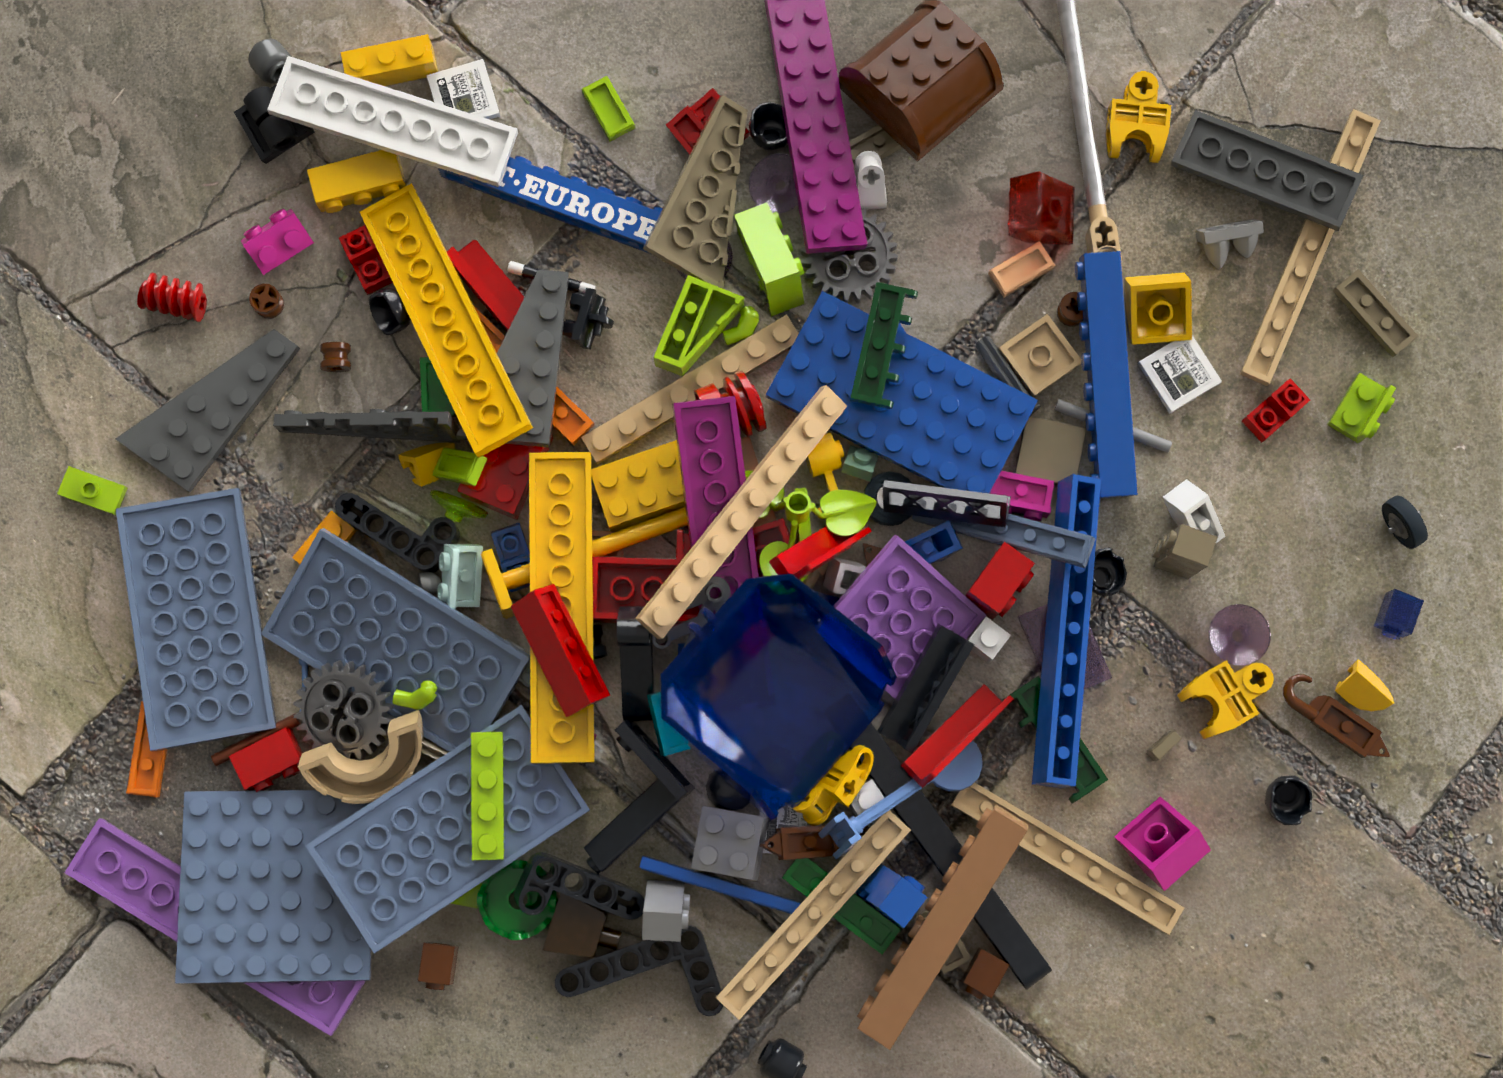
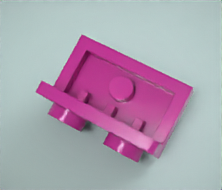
M283 208L269 217V223L263 227L255 225L243 234L245 238L241 242L263 275L314 243L292 209L285 211Z
M1001 471L989 494L1011 496L1009 514H1012V512L1022 513L1024 518L1042 521V518H1047L1051 514L1052 508L1050 504L1055 481Z

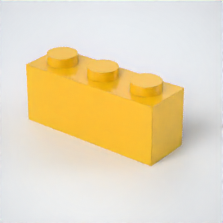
M428 34L340 52L345 74L382 86L427 78L426 75L438 72L434 49Z
M384 150L307 170L315 203L321 212L326 211L327 213L338 212L343 209V206L351 204H368L373 198L387 197L407 186L399 156Z

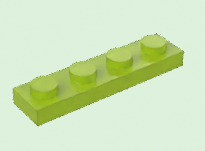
M471 732L472 861L504 860L503 732Z

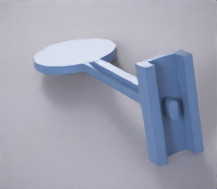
M972 740L928 784L933 783L935 786L946 791H961L969 788L979 778L983 767L982 754L977 744ZM912 779L857 817L851 816L848 818L844 812H841L818 834L821 839L830 834L839 847L833 854L835 859H838L861 839L859 834L863 832L865 826L921 790L922 787Z

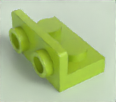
M1362 373L1357 374L1327 425L1356 443H1360L1367 437L1371 439L1380 426V423L1377 422L1382 412L1386 414L1395 401L1392 395L1396 387L1390 385L1385 388Z

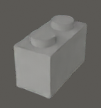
M647 880L643 908L642 940L681 942L682 929L688 930L690 894H684L685 882Z

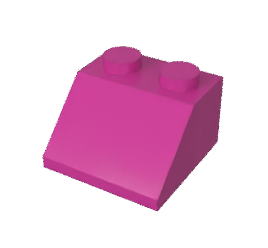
M1162 797L1154 801L1114 836L1142 871L1164 891L1211 851L1200 830Z

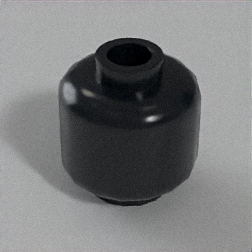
M778 1038L774 1042L769 1040L757 1061L761 1065V1074L766 1078H802L807 1068V1065L803 1064L804 1052L782 1038Z

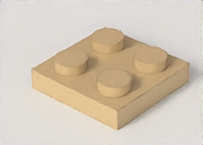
M1048 314L998 348L1015 375L1033 398L1081 365V358Z

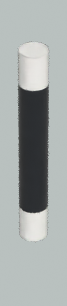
M510 261L507 269L509 273L532 280L538 271L537 268ZM569 278L568 290L585 293L586 288L596 290L595 285Z

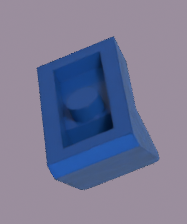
M950 520L905 541L930 565L935 562H942L963 549Z

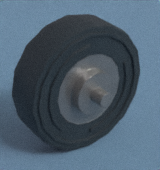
M1397 495L1382 505L1381 511L1388 526V532L1393 534L1406 548L1414 549L1428 539L1427 528L1421 517V512L1417 511L1407 499Z

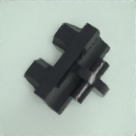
M586 288L585 293H572L569 303L570 309L574 312H579L576 321L567 319L564 321L563 335L575 341L582 348L591 350L595 336L600 337L603 328L611 329L614 321L607 317L609 308L604 306L606 299L596 294V290Z

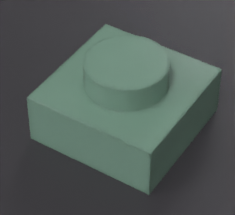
M850 445L842 473L870 482L879 455Z

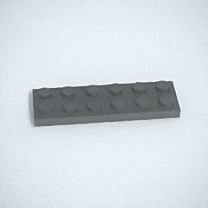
M1197 110L1194 111L1171 161V166L1338 232L1364 176Z

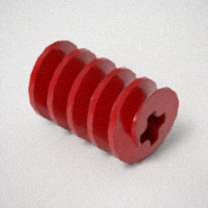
M152 272L139 288L137 305L140 309L147 307L152 312L157 310L162 314L170 312L174 317L182 315L184 319L194 318L196 322H200L206 311L207 298L206 294L203 293V285L201 283H198L193 291L191 281H185L183 287L180 288L179 278H174L171 285H169L168 276L163 275L158 283L156 273Z

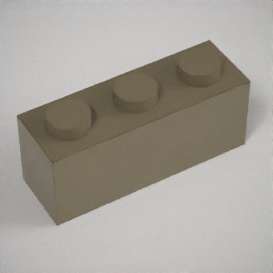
M1181 524L1175 530H1170L1168 535H1164L1162 540L1157 541L1152 553V557L1156 558L1153 567L1189 579L1208 567L1218 537Z

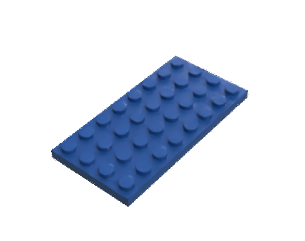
M822 291L769 387L766 398L799 414L819 388L827 385L847 405L842 414L830 427V431L939 487L990 493L1038 400L898 329L895 343L906 346L904 354L892 353L888 372L897 374L900 377L898 383L886 381L882 399L893 401V408L886 409L850 401L869 314Z

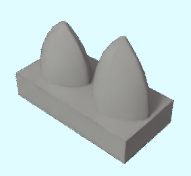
M1249 219L1197 229V242L1203 243L1205 254L1209 261L1220 270L1227 259L1229 240L1231 239L1235 248L1242 256L1249 258L1252 255L1258 242V234L1264 233L1263 221Z

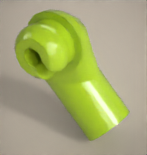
M745 306L741 309V317L736 327L722 331L726 345L745 340L754 334L759 322V314L752 306Z
M426 680L413 693L397 689L393 695L392 703L414 710H421L435 700L437 685L432 681Z

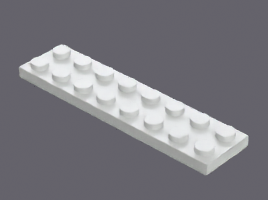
M290 56L286 59L267 109L270 115L497 187L500 185L518 134L517 128Z

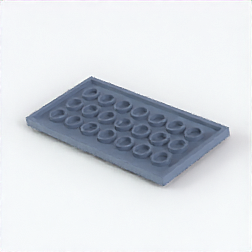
M234 488L116 508L150 751L276 729V717L263 635H261L262 626L241 490Z
M325 528L320 529L261 635L315 669L321 670V666L326 663L333 667V663L341 660L343 666L353 661L355 670L363 664L366 665L365 675L375 671L376 676L373 681L375 683L385 682L380 689L381 692H391V695L385 699L386 703L393 704V695L397 689L413 693L421 687L423 681L429 680L437 685L435 700L419 710L423 722V736L448 752L470 739L471 732H480L495 722L530 662L529 654L456 609L450 608L448 604ZM394 705L392 709L387 711V714L397 718L416 710Z
M522 705L480 731L503 732L504 860L472 861L471 738L305 845L374 954L590 811L560 763L531 764V719Z

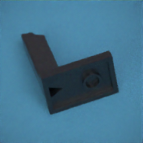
M631 720L623 721L615 729V732L619 735L616 740L627 752L633 750L658 779L584 847L590 856L586 862L597 874L607 870L673 807L695 789L667 756H661L658 746L635 721Z

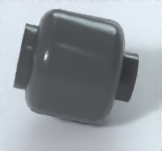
M265 39L253 46L249 53L248 61L250 67L265 83L273 84L277 83L276 79L280 78L287 57L292 56L279 41Z

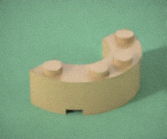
M416 710L392 719L389 722L387 732L389 744L381 754L372 759L361 761L349 759L339 753L332 743H328L302 753L298 768L306 781L325 796L328 794L341 799V802L350 804L371 803L413 775L420 760L424 731L420 711Z

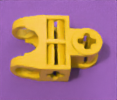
M1140 71L1135 73L1124 90V98H1112L1108 106L1105 135L1109 158L1118 159L1123 142L1134 138L1144 143L1146 153H1149V162L1159 163L1169 134L1172 105L1157 103L1159 84L1157 78L1150 72ZM1137 87H1141V88H1142V92L1145 93V94L1140 93V88H1137Z
M1226 660L1194 678L1177 694L1180 702L1189 698L1201 697L1211 703L1213 716L1207 722L1208 726L1199 731L1202 738L1206 739L1235 729L1260 714L1252 700L1272 687L1274 676L1271 669L1263 663H1253L1234 672ZM1258 674L1260 679L1257 681V684L1252 685L1249 680L1253 677L1252 675Z
M835 732L824 733L809 748L794 773L800 780V783L790 794L789 804L791 808L798 813H802L804 820L809 825L816 826L828 819L837 802L849 807L866 782L873 767L874 756L871 749L863 745H857L851 751L841 755L844 749V739L842 736ZM834 739V746L827 753L828 744ZM864 753L863 762L860 766L856 767L860 756Z

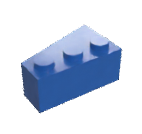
M880 864L855 892L892 923L901 928H905L928 898L922 893L925 887L911 876L902 877L883 864Z

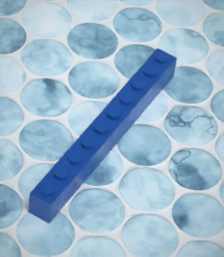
M1076 474L1058 481L1054 526L1093 536L1095 542L1086 569L1051 559L1032 785L1059 789L1076 787L1101 479Z

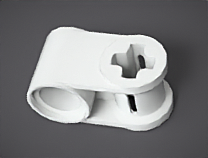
M864 151L855 159V177L861 210L863 208L866 210L884 209L887 206L885 174L881 158L874 151Z

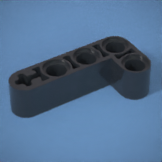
M342 494L335 503L337 514L345 522L421 572H437L440 569L439 556L441 552H444V544H457L460 539L458 527L447 517L434 519L421 537L356 494ZM348 505L355 506L363 513L362 518L353 512H348L346 507ZM377 518L383 519L384 525L382 529L378 532H371V522ZM441 527H451L452 533L449 538L445 540L438 539L437 532ZM400 535H408V545L402 549H397L395 547L396 538ZM426 551L434 552L433 562L429 565H421V555Z
M645 606L619 607L617 645L620 647L623 721H653L647 698L648 694L654 693L652 634L635 619Z
M537 852L529 858L514 892L516 904L527 915L541 913L545 909L553 890L628 920H635L642 916L645 901L643 896L630 886L545 852ZM541 862H550L551 867L547 874L543 876L536 875V868ZM571 873H578L579 880L577 884L573 887H566L565 879ZM603 884L607 885L605 896L599 899L594 898L596 887ZM530 891H536L538 893L536 902L532 905H524L523 898L525 894ZM617 895L627 901L634 900L633 906L627 905L625 907L620 901L616 900Z

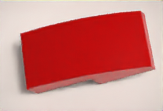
M366 225L339 237L341 245L367 295L393 283Z
M1290 378L1249 413L1242 422L1262 443L1303 408L1310 399Z

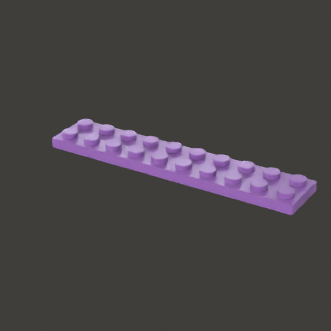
M99 818L64 873L177 942L181 866L106 820ZM365 981L261 982L245 984L332 1036Z

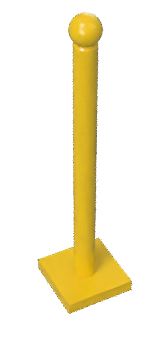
M682 507L592 540V557H602L687 526L686 508ZM492 548L483 551L481 554L482 561L502 616L505 619L513 617L515 615L511 609L512 601L508 591L530 583V563L501 573Z

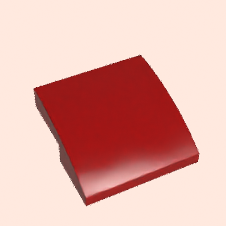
M714 88L710 89L691 107L687 105L666 124L667 128L689 155L720 97ZM746 127L744 140L750 136L749 130Z

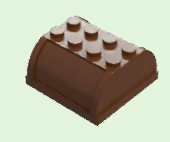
M924 0L920 3L911 16L858 60L844 66L838 76L840 89L917 162L1002 91L1004 87L999 65L988 44L939 0Z

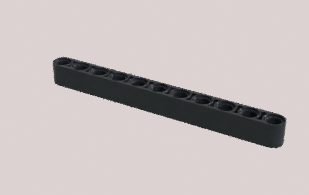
M849 693L823 711L850 750L857 745H863L871 749L874 762L869 776L873 779L884 797H887L912 780V777L901 767V762ZM864 753L858 760L860 764L863 762ZM921 790L893 808L902 822L911 829L910 833L943 877L953 861L957 864L960 863L963 856L958 854L962 848L961 844ZM991 888L973 919L1002 959L1009 964V968L1019 982L1028 990L1049 974L1052 969L994 889Z

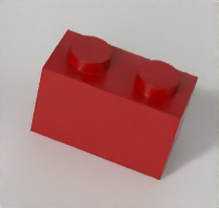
M284 728L230 755L229 758L244 790H255L258 792L272 787V780L282 775L284 779L300 773L298 765L303 752L293 731Z

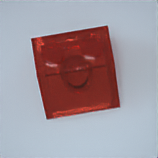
M1040 171L1010 178L1008 236L1026 243H1037L1040 241L1041 244H1073L1075 187Z

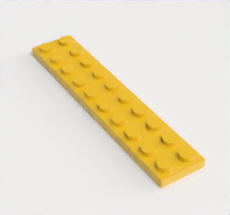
M411 183L360 211L363 221L476 456L479 458L531 430L533 426L416 188Z
M591 452L529 453L530 592L551 584L555 585L593 660ZM530 647L531 764L594 763V704L585 707L570 717H566Z

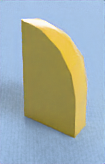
M445 442L424 445L398 454L402 468L409 467L411 473L415 476L412 479L413 483L422 487L439 479L432 474L444 447L455 449V444Z
M1359 659L1347 670L1351 674L1343 682L1339 681L1335 689L1342 698L1360 710L1371 712L1384 710L1394 704L1393 697L1388 688Z

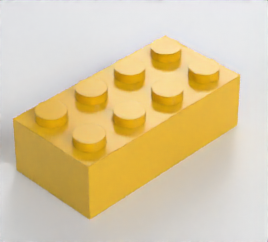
M677 440L591 469V477L610 531H619L685 507Z

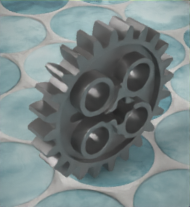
M863 208L862 217L865 234L869 240L865 249L849 250L850 254L854 255L853 259H849L847 255H844L845 251L806 254L805 247L801 248V255L808 257L802 260L801 264L805 268H810L805 272V277H815L812 282V288L822 285V291L826 293L829 291L833 292L832 296L836 298L839 295H843V300L848 303L850 296H854L856 302L860 303L861 294L863 293L868 299L872 298V289L875 290L877 282L881 281L889 284L891 278L887 273L895 272L896 267L891 263L897 261L898 255L891 253L896 250L897 243L888 242L893 237V232H883L886 222L884 221L877 225L875 223L877 214L872 215L868 219L865 217L866 209ZM868 249H875V252L873 253L866 252ZM824 257L832 258L830 261L823 260ZM863 261H868L875 268L872 271H863L859 264ZM833 267H841L845 274L841 277H835L829 270Z
M341 660L333 663V667L326 663L321 666V670L317 668L310 672L312 678L307 677L303 679L302 682L305 687L296 691L303 699L293 703L294 706L301 708V711L293 716L303 721L297 727V730L307 731L303 741L313 739L315 742L312 745V749L332 743L339 753L349 759H354L356 755L360 760L366 756V752L371 754L377 750L376 745L380 746L386 741L382 736L387 735L388 726L385 724L394 719L393 716L387 714V711L392 709L394 704L385 702V699L391 695V692H381L380 689L385 682L375 683L373 681L376 676L375 671L365 675L366 665L363 664L355 670L353 661L343 666ZM332 684L340 690V697L332 693ZM351 687H354V688H355L354 694H353L352 697H350L351 690H352ZM359 697L366 700L368 710L361 708L358 701ZM320 712L328 716L329 724H325L321 720ZM337 725L336 735H334L333 730ZM348 725L355 728L357 737L349 734Z

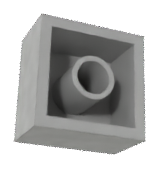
M702 806L691 868L758 881L763 848L760 847V844L765 841L769 819L762 816Z

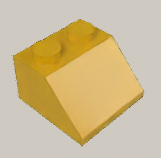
M1185 273L1124 277L1125 309L1132 345L1192 340L1191 280Z

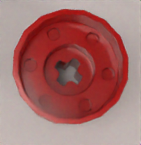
M743 371L737 372L734 375L737 388H735L729 377L723 379L725 389L723 394L719 392L713 383L694 390L696 400L735 396L738 423L747 437L753 435L750 421H752L758 432L767 429L761 399L754 385L750 383Z

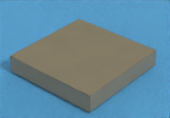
M1029 417L1023 430L1015 473L1055 481V485H1058V481L1072 474L1077 475L1086 428Z

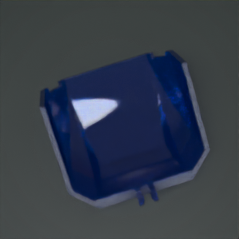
M793 574L748 578L715 614L704 607L700 613L708 622L703 628L694 622H690L687 625L688 629L695 635L694 638L660 674L661 718L696 754L770 820L777 818L779 814L777 810L786 805L794 808L803 801L881 712L884 703L880 699L887 684L892 686L897 679L883 645Z

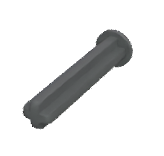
M986 336L976 343V348L995 377L1029 395L991 337ZM1036 404L1032 414L1041 407L1039 404Z

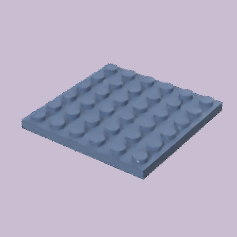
M317 790L184 792L175 983L371 981V948L305 847V845L370 803L341 802V799L328 794L325 796Z

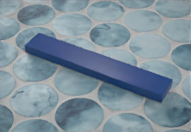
M645 855L642 856L639 866L645 871L792 914L802 903Z

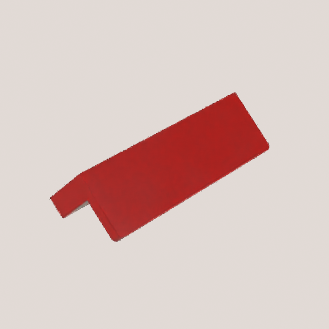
M472 240L460 251L451 247L446 252L457 274L504 330L508 332L524 296L477 240Z
M827 526L778 554L769 563L788 588L850 549L871 533L872 530L868 526L854 536L840 537L831 533Z
M554 584L533 590L511 605V609L566 717H570L585 707L610 696Z
M983 684L901 764V767L923 788L1014 699L1011 695H1008L1001 701Z

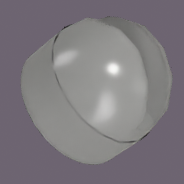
M433 572L418 573L419 587L432 595L437 594L438 585L441 583L438 575Z

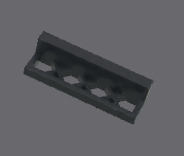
M884 480L883 512L1006 528L1011 496Z
M938 623L877 731L901 745L905 750L913 753L975 644Z

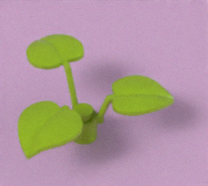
M745 470L746 479L753 471ZM783 487L758 518H765L771 509L777 512L785 507L786 518L791 522L789 544L782 541L772 542L764 547L760 555V570L771 587L778 592L788 591L797 587L806 579L807 576L787 588L769 561L794 546L797 525L807 521L811 511L819 519H826L827 529L831 533L840 537H850L859 533L866 526L876 507V500L857 491L834 490L826 493L821 498L820 509L823 512L821 513L816 508L815 503H811L810 497L806 493L794 491L787 497H784L785 489Z

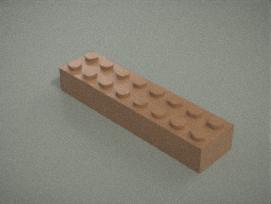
M997 804L993 810L986 808L975 826L980 829L977 836L969 835L958 853L963 856L959 864L954 861L952 862L942 879V882L946 884L942 891L936 888L925 906V909L929 911L927 916L924 918L919 915L907 935L912 940L909 944L902 942L890 962L895 967L892 971L887 968L885 969L874 988L878 992L877 996L874 998L869 995L857 1015L861 1019L857 1029L891 1050L1028 831L1027 823Z

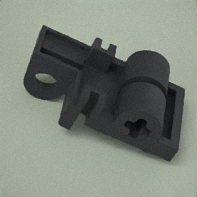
M277 84L271 88L263 86L252 90L244 97L243 102L245 105L234 111L259 158L265 164L315 133L311 127L269 114L267 109Z

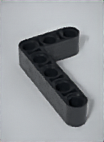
M692 925L688 926V930L682 929L681 936L686 931H693L697 934L699 943L693 949L685 948L681 942L661 941L667 944L669 953L666 958L659 960L653 957L651 953L652 945L658 941L644 940L567 967L560 971L555 978L557 992L565 997H573L681 959L698 1011L705 1016H715L723 1009V1005L720 1002L716 1008L711 1010L704 1008L701 1004L703 994L713 992L718 996L722 989L704 935L699 928ZM633 952L637 955L639 959L637 968L628 970L623 967L621 959L624 953ZM701 961L707 964L709 974L704 979L693 977L691 966L695 962ZM601 962L608 967L609 973L605 980H597L593 977L592 967L595 963ZM566 973H572L578 978V987L573 991L566 990L562 985V978Z

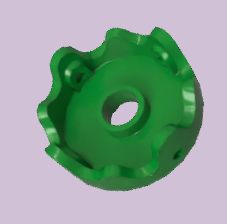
M524 860L513 861L483 881L477 894V907L485 925L491 931L510 940L527 939L539 934L552 921L558 903L557 891L553 890L545 909L537 915H527L521 909H516L511 905L510 896L515 891L527 864V861ZM537 866L536 875L543 876L548 873L541 866ZM536 891L526 893V905L535 903L538 893Z

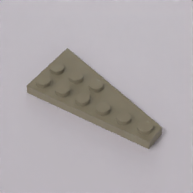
M721 95L643 249L686 275L724 289V271L728 262L727 248L729 236H731L737 194V190H735L736 180L740 172V150L744 142L748 110L726 96Z

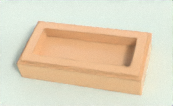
M1039 241L992 268L988 274L1003 298L1051 271L1056 265Z

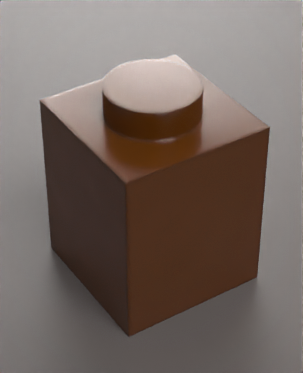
M434 942L423 943L418 981L426 982L425 988L444 990L445 985L454 984L459 946Z
M978 948L960 981L967 984L965 991L981 1000L984 995L992 998L1009 964Z

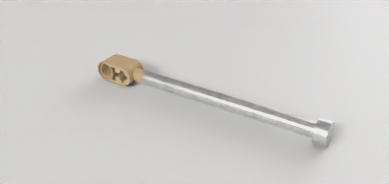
M1057 0L1091 224L1085 236L1087 253L1121 252L1117 226L1107 215L1075 0ZM1102 235H1106L1105 239L1102 241Z

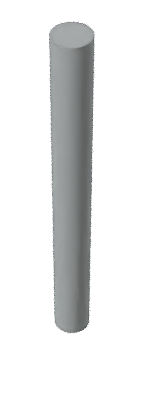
M1058 399L1054 409L1084 422L1086 413H1090L1087 409ZM1133 427L1135 441L1166 453L1169 452L1172 441Z

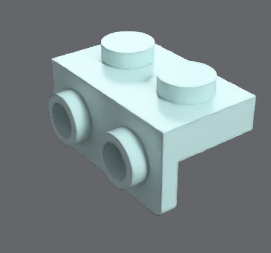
M444 544V552L440 553L439 568L442 571V583L438 585L437 597L452 609H456V607H480L481 554L483 546L479 544Z

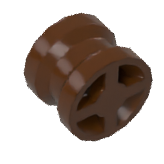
M262 283L252 289L249 301L261 317L272 319L281 314L284 309V300L274 286Z
M1078 292L1066 294L1057 308L1059 321L1069 327L1078 326L1083 322V310L1079 311L1078 307L1076 308L1072 305L1073 303L1077 306Z
M325 342L320 345V352L323 354V361L320 363L322 371L347 372L351 370V362L348 360V354L351 352L350 344L345 342Z

